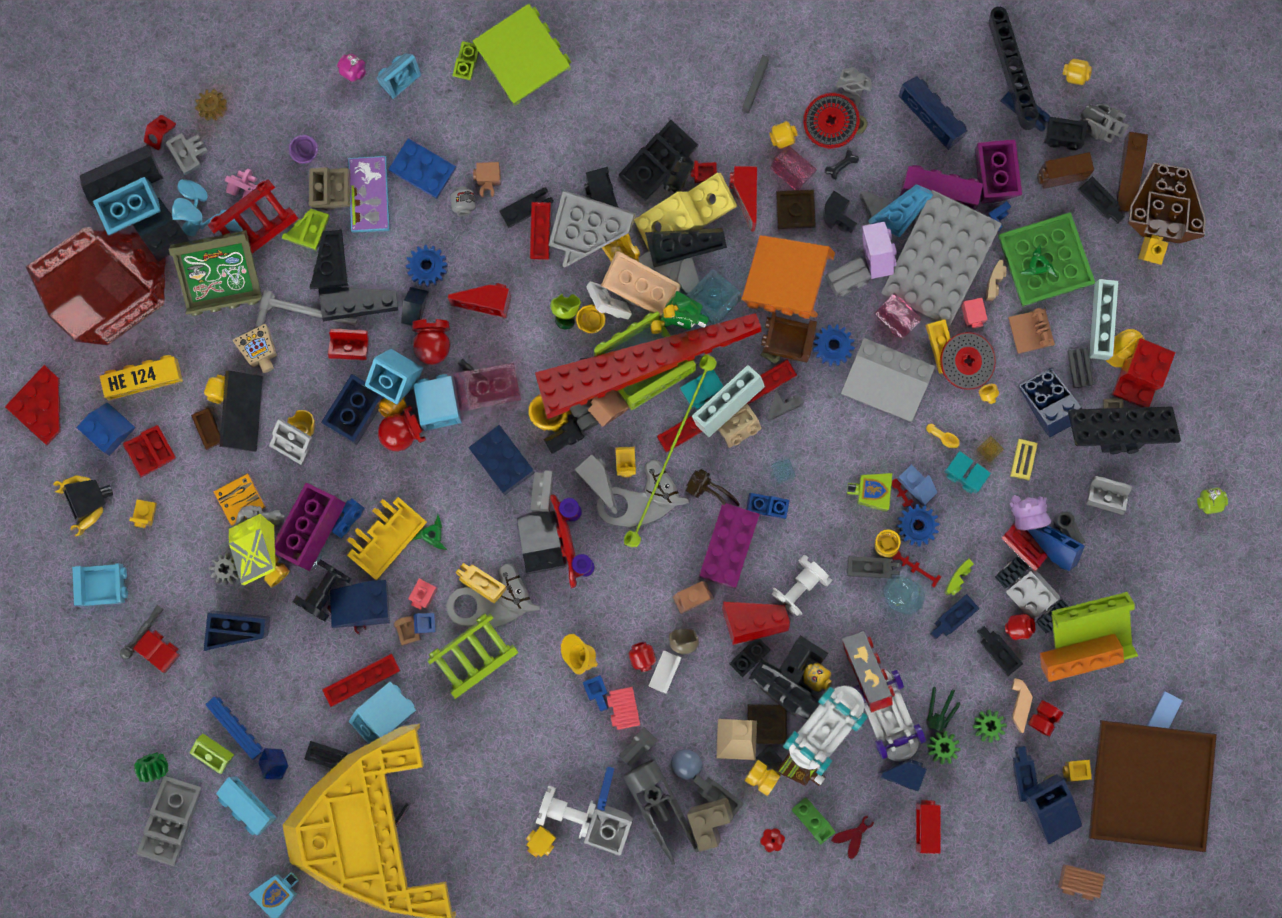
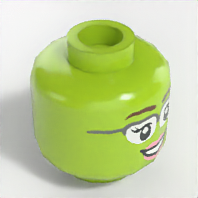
M1220 488L1205 489L1201 491L1200 497L1197 498V505L1206 514L1222 512L1225 506L1228 505L1227 494Z

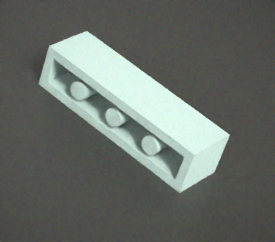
M1099 279L1094 284L1089 358L1109 360L1113 356L1118 281Z
M747 365L692 415L696 426L710 437L765 387L761 376Z

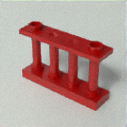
M267 179L260 182L253 191L221 215L213 217L207 225L214 234L217 231H220L222 235L229 234L230 232L225 225L235 219L242 230L247 231L253 254L299 218L290 207L287 209L282 207L271 192L275 186ZM264 196L278 213V216L273 220H268L256 204ZM249 207L263 224V227L257 232H254L240 215Z

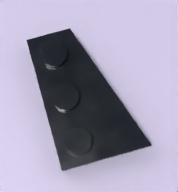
M342 229L323 231L310 289L348 286Z

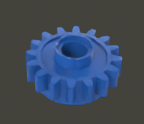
M426 244L422 250L418 246V252L411 251L413 257H407V261L410 262V264L406 265V268L410 270L407 273L409 276H413V282L418 280L419 286H422L423 283H426L427 287L430 286V283L437 285L436 281L438 279L440 281L443 280L442 274H447L444 268L448 267V264L443 262L446 260L445 255L441 256L442 251L440 249L435 251V246L428 249ZM430 262L432 266L430 269L425 270L422 268L423 264Z
M829 324L827 330L823 327L821 328L822 334L816 333L815 337L818 340H813V344L817 345L813 348V352H818L816 358L821 357L822 364L829 362L830 367L832 363L839 366L840 361L845 364L847 362L846 357L851 358L852 354L849 351H854L855 347L850 344L854 343V339H849L851 332L846 334L845 327L840 330L838 324H836L835 328H832ZM834 341L838 344L839 348L833 350L829 347V343Z
M918 504L915 505L914 509L908 506V512L903 510L901 512L903 517L897 518L900 524L896 528L901 529L898 535L904 536V542L909 540L910 546L916 542L917 547H920L922 541L925 545L929 544L928 539H935L932 534L939 532L935 527L939 526L940 523L934 521L938 516L931 515L932 509L926 511V505H923L921 509ZM915 520L922 522L923 526L920 531L915 530L913 527Z

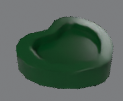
M555 317V323L560 329L568 330L574 327L575 321L573 318L561 319Z

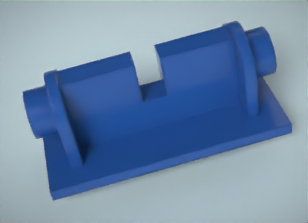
M352 498L350 501L347 500L342 510L344 516H339L332 532L342 539L349 532L353 523L360 518L365 508Z

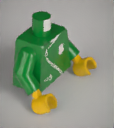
M676 291L663 309L660 319L662 321L654 320L650 327L651 333H661V326L676 325L690 330L694 324L705 327L709 317L700 313L703 307L702 304Z

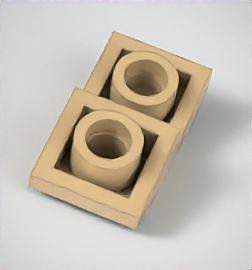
M1003 260L998 261L989 277L985 301H993L999 294V285L996 283H1000L1003 277H1006V266H1003Z

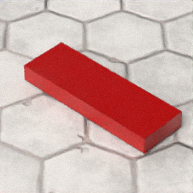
M532 202L530 259L549 260L551 203Z

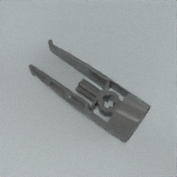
M656 760L647 761L624 774L623 778L643 817L671 861V864L674 865L675 861L648 810L653 807L660 822L667 821L671 816L663 802L666 799L669 800L695 852H698L699 849L683 812ZM662 780L669 795L662 796L660 788L655 784ZM652 789L654 792L658 791V793H656L657 797H648L647 795H649V790ZM643 790L645 800L649 803L644 806L645 808H643L636 793Z

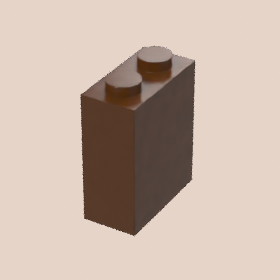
M1087 152L1045 161L1039 173H1037L1038 183L1042 184L1043 189L1087 180L1094 171L1091 154Z

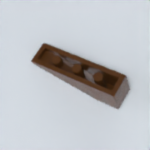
M1129 132L1124 139L1117 194L1118 205L1121 207L1119 211L1129 212L1130 206L1139 191L1148 134Z

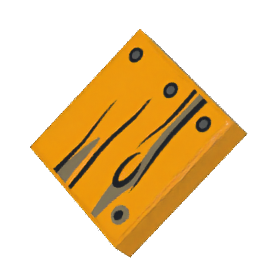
M248 473L213 491L231 526L236 524L238 512L242 507L251 505L260 506L262 510L266 508Z

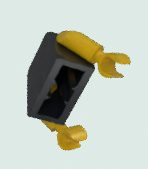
M75 475L63 480V483L59 481L53 483L54 486L60 485V489L55 492L65 494L75 521L80 524L71 526L70 530H74L76 527L79 530L74 536H81L84 530L99 519L106 505L104 498L113 496L110 485L99 488L97 481L91 480L88 477Z

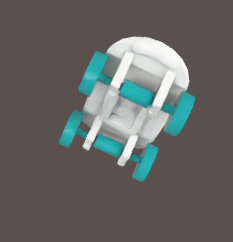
M839 686L835 689L829 687L819 699L820 705L798 733L794 731L784 743L783 747L786 750L789 749L793 761L800 767L805 769L818 768L816 773L821 776L833 761L829 757L851 729L858 731L867 719L868 715L864 713L865 706L862 695L856 689L849 686Z

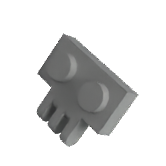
M181 133L166 142L185 175L201 167L197 158L208 152L206 147L200 149L204 146L202 141L196 143L201 139L199 135L186 140Z

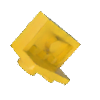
M629 234L602 247L611 262L616 251L639 262L640 251L637 246H633Z

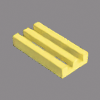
M1018 439L1010 477L1030 480L1038 443ZM1025 444L1019 473H1016L1021 446ZM1032 446L1027 473L1023 475L1028 447Z

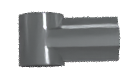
M1066 511L1057 513L1053 519L1056 528L1061 533L1084 544L1085 540L1075 523L1073 514ZM1062 515L1066 516L1068 519V523L1066 526L1062 525L1060 522V518Z
M645 727L632 739L633 741L619 754L630 767L658 741Z

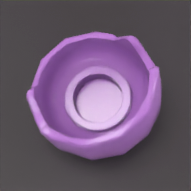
M306 134L298 135L289 144V155L300 164L309 163L317 156L318 145L313 137Z

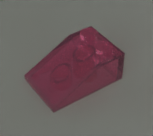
M514 363L453 374L460 411L521 400Z

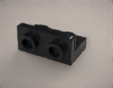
M1050 116L1044 143L1053 148L1064 146L1072 151L1081 149L1085 143L1087 122Z

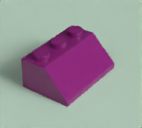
M1016 139L977 143L974 151L978 181L983 183L980 196L981 204L1001 202L1021 196L1022 187Z

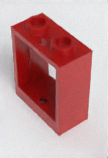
M921 800V804H916V852L941 854V805L935 804L933 800Z

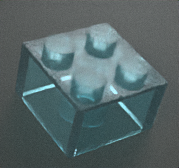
M712 269L687 297L702 304L703 307L700 313L709 317L708 321L713 325L720 323L741 301V292Z

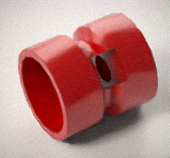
M1041 700L1036 709L1038 713L1032 715L1028 725L1050 737L1055 729L1054 723H1059L1064 713L1052 704Z

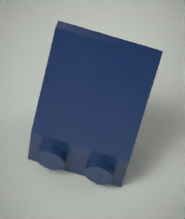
M386 580L366 581L330 590L332 628L390 623L389 594Z

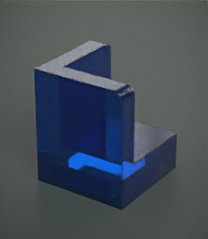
M264 748L258 762L264 779L282 780L289 766L282 749Z

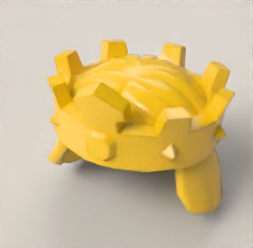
M541 394L532 400L528 409L531 422L543 431H559L561 426L568 423L567 417L572 413L567 411L547 419Z

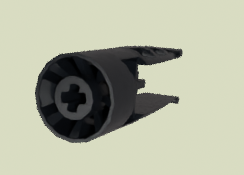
M761 659L750 674L749 679L792 715L796 716L799 714L808 720L820 705L819 700L811 695L812 690L801 682L797 684L779 673L777 667Z

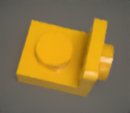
M137 499L133 517H130L129 521L134 522V526L146 528V525L152 526L157 503Z

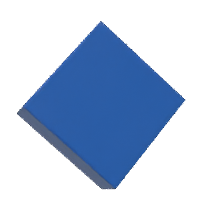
M434 613L413 614L415 634L436 632Z

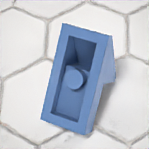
M912 464L897 478L922 505H926L937 494L931 477L928 475L925 478Z

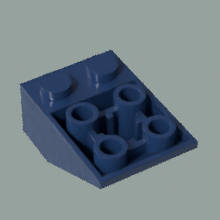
M1052 368L1018 385L1039 424L1049 438L1071 427L1068 415L1070 409H1082Z
M1057 774L1023 792L1048 845L1083 826L1073 796L1065 780Z

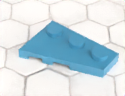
M916 184L868 220L869 224L885 222L886 228H890L891 234L900 237L924 208L927 200L932 198L931 190Z

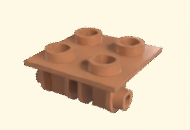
M1037 308L1033 312L1008 317L1018 354L1055 345L1045 309Z

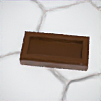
M208 407L192 414L191 417L205 449L208 450L220 445V431L210 408Z

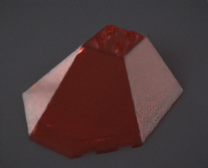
M84 227L26 266L48 316L75 342L108 346L164 306L166 258L158 262L138 233L123 234L117 231L108 235L105 229L104 231L92 230L90 227Z

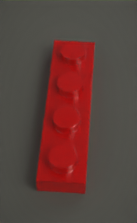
M390 654L322 689L330 707H333L397 674L401 670L393 654Z

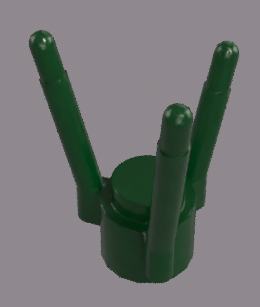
M936 687L932 688L929 714L926 721H929L928 727L940 732L947 728L949 721L961 705L960 702H957L947 718L945 717V713L955 693L954 689L951 690L941 714L935 713L933 716Z

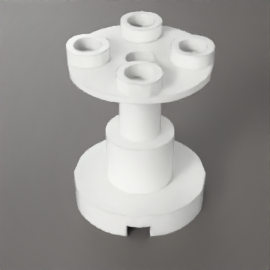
M803 555L798 560L804 569L795 578L797 583L789 592L783 595L776 588H773L771 593L779 602H785L787 604L785 608L796 616L803 613L794 602L805 590L810 591L818 582L825 586L832 582V579L828 578L829 575L814 561L812 563L808 561L809 557Z
M548 786L536 824L543 826L547 817L562 821L565 818L582 824L579 838L581 839V836L586 837L590 824L587 822V819H592L596 804H593L591 800L587 813L567 807L568 802L554 798L556 788Z

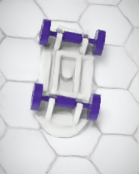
M885 670L888 678L886 683L888 686H892L895 694L892 697L893 705L870 712L859 683L853 688L862 695L865 711L877 738L875 744L882 760L889 758L893 761L901 762L911 758L916 753L919 743H925L926 738L919 724L913 725L899 691L904 688L898 671H891L890 674Z

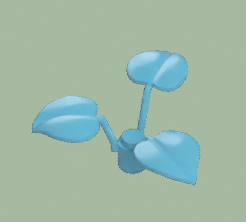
M182 179L178 182L179 192L188 199H194V205L187 199L177 198L172 205L173 220H186L182 230L189 236H195L199 228L204 229L213 217L221 215L226 210H221L220 214H216L202 223V213L197 209L198 200L203 202L207 200L206 190L191 180ZM235 219L225 225L229 230L235 232L243 231Z

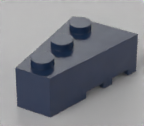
M215 610L208 612L203 651L267 637L270 617Z

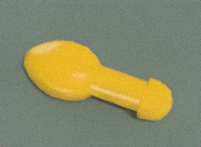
M931 423L926 426V431L941 439V442L946 447H959L960 442L954 434L944 433Z

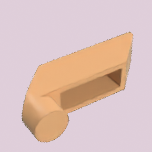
M1014 678L1011 689L1018 691L1012 720L1019 732L1024 733L1033 696L1023 680Z

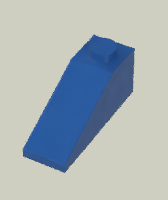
M1048 525L1028 530L1051 561L1061 569L1070 571L1078 565L1085 545Z

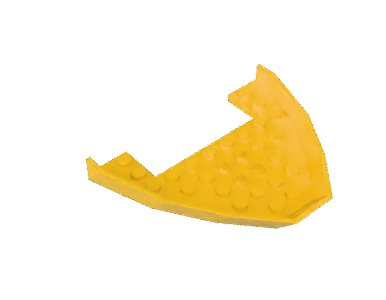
M420 723L401 726L348 754L308 791L282 825L289 861L292 865L327 887L375 908L423 918H455L456 911L452 912L446 882L414 887L407 886L386 773L422 768L424 763L417 732L420 728Z

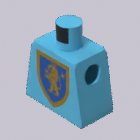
M292 872L284 879L277 874L253 890L249 895L270 918H280L297 895L292 887L299 879Z

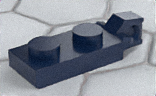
M966 594L934 623L937 628L930 635L937 639L942 633L945 636L953 633L980 608Z
M1025 746L1015 747L1016 757L1013 758V768L1019 802H1025L1026 799L1023 792L1036 786L1038 782L1034 760H1032L1031 755H1027Z

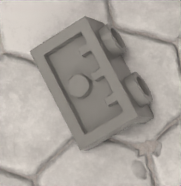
M552 471L534 473L530 507L532 511L550 512V495L552 494L554 476Z

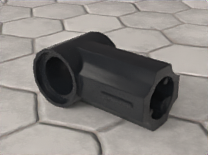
M576 420L561 427V430L545 438L544 441L551 454L567 445L579 442L585 436Z

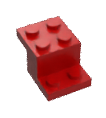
M1139 338L1132 356L1124 360L1112 395L1140 407H1150L1155 391L1164 386L1176 352Z

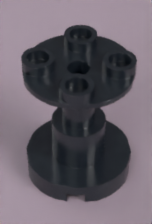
M320 559L316 564L328 571L317 589L312 588L306 599L296 595L292 602L326 622L330 615L322 609L330 598L327 593L338 577L349 584L352 578Z

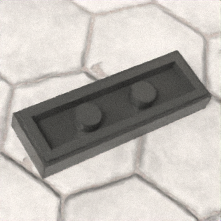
M762 55L742 107L743 112L749 113L768 66L769 57Z

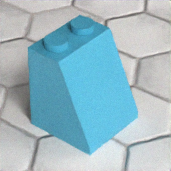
M389 349L374 358L364 386L398 405L414 387V384L418 382L424 367Z
M443 374L436 376L434 380L424 378L414 384L420 425L424 431L462 423L451 376Z
M391 682L387 683L357 708L349 720V723L368 744L402 726L416 711L412 701L406 699L401 694L400 688Z

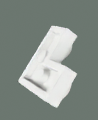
M591 281L588 283L586 288L595 304V308L599 312L608 313L617 318H630L632 313L626 302L611 298L608 290L602 287L601 284Z

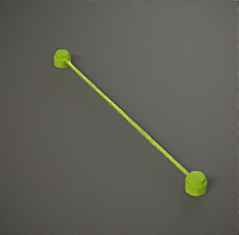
M708 354L703 355L700 359L699 367L704 369L703 375L635 532L628 531L624 537V544L629 547H637L641 542V537L638 534L640 526L706 372L712 371L716 367L717 362L715 358Z

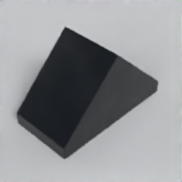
M413 287L409 288L403 300L402 324L413 326V321L422 320L429 291Z

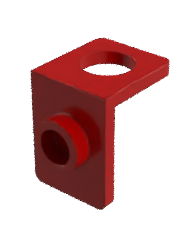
M163 115L158 116L146 126L144 142L154 149L160 150L163 136L173 129L176 123ZM150 134L157 138V143L150 140Z

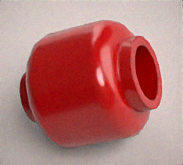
M1027 614L1012 615L1005 624V631L1013 640L1029 639L1036 631L1035 621Z
M646 642L632 645V649L628 653L632 667L641 670V672L651 670V666L656 662L653 647L650 644H646Z

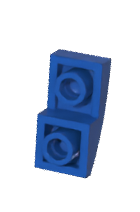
M749 493L746 510L764 516L786 519L790 500Z

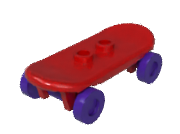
M552 494L550 495V500L556 511L559 526L556 527L558 537L563 540L561 551L563 557L566 556L568 562L569 584L571 588H575L577 586L576 578L580 576L588 577L595 569L593 561L587 555H575L568 521L575 522L580 519L582 509L575 499L566 498L559 502L557 496Z

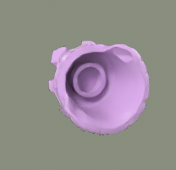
M1014 495L1010 505L1012 507L1011 512L1015 516V528L1018 530H1031L1051 524V519L1046 513L1047 498L1038 497L1036 499L1028 497L1020 501V497Z

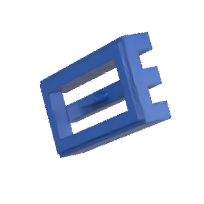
M612 767L606 768L597 805L598 810H605L614 768Z

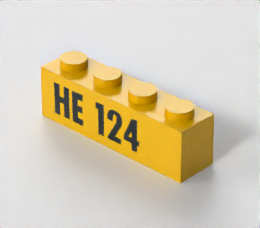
M171 355L162 356L160 360L154 362L153 360H146L142 362V365L138 366L127 365L123 367V370L119 371L108 370L104 372V375L99 376L104 398L107 400L183 381L178 359Z

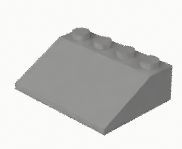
M863 338L841 394L912 422L935 366Z

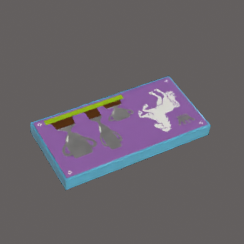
M386 156L348 158L350 169L351 232L390 231Z

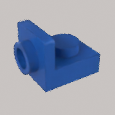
M1006 201L987 216L1001 221L1009 215L1008 211L1011 205Z

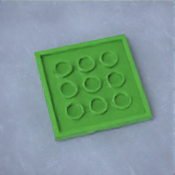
M1071 212L998 235L1022 307L1095 284ZM1041 244V255L1049 261V264H1052L1057 277L1048 271L1034 275L1022 274L1020 272L1029 268L1031 258L1033 257L1032 254ZM1038 261L1036 266L1042 267V263Z

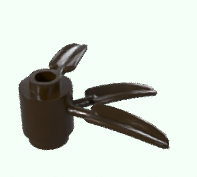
M702 469L699 472L695 470L686 484L687 488L685 491L696 498H699L706 491L714 495L725 505L726 501L724 498L708 487L710 485L727 495L737 506L740 505L730 492L712 483V479L709 478L710 474Z

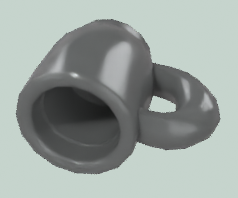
M1103 103L1096 106L1089 104L1081 113L1082 119L1089 118L1103 125L1106 120L1104 115H1108L1112 108L1110 105Z

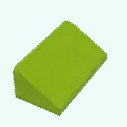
M204 733L196 739L189 752L219 774L223 773L234 757L232 752Z

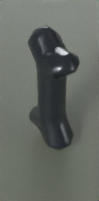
M847 150L846 157L835 166L826 167L825 173L831 175L833 180H837L838 172L851 163H858L859 157L853 155L851 150Z

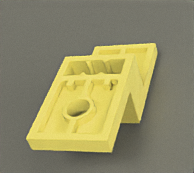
M716 173L688 192H676L634 219V222L649 250L645 232H657L655 230L657 222L661 224L660 232L698 230L737 207V204L722 174ZM711 194L716 196L714 204H711L709 201Z

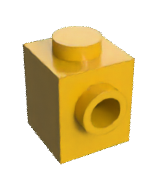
M1160 236L1144 237L1138 259L1162 265L1168 243L1162 241L1163 237Z
M541 825L536 832L532 830L526 838L529 841L526 844L529 847L527 851L534 857L538 855L542 857L544 854L548 856L555 847L552 843L557 837Z

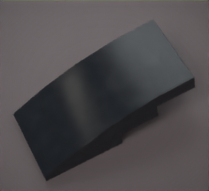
M670 120L645 147L639 150L618 176L644 200H647L665 182L668 174L674 173L671 168L676 157H679L680 154L683 156L686 154L689 157L699 144L673 120Z

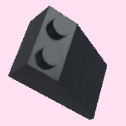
M158 197L160 212L132 225L159 262L170 255L169 248L172 244L188 242L189 239L177 221L173 220L172 214Z
M555 511L518 517L517 521L526 573L533 574L565 568L561 542L556 528L558 525Z

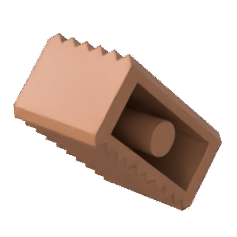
M609 391L605 393L606 396L599 399L595 397L591 401L593 405L588 411L591 412V415L596 418V421L601 426L607 425L630 408L618 391Z
M1063 864L1058 887L1063 889L1062 893L1073 896L1075 892L1081 893L1082 898L1093 901L1094 897H1101L1105 875Z

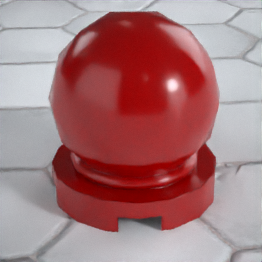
M427 319L413 321L412 331L417 332V335L413 339L412 347L419 361L428 365H435L445 360L451 346L449 338L445 334V332L450 330L449 321L436 319V323H427Z
M411 405L404 408L405 413L403 415L397 413L388 415L379 424L378 438L386 449L399 452L409 448L414 439L418 440L419 443L426 441V437H421L420 435L423 430L416 415H411L410 413L413 410Z

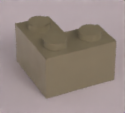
M728 798L690 808L687 816L699 852L719 846L721 838L717 826L731 823L733 818Z

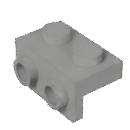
M1094 476L1089 485L1086 504L1124 515L1132 486L1112 481L1105 477Z

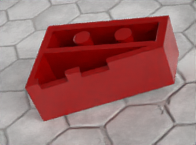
M723 602L722 611L733 645L789 631L790 620L785 605Z

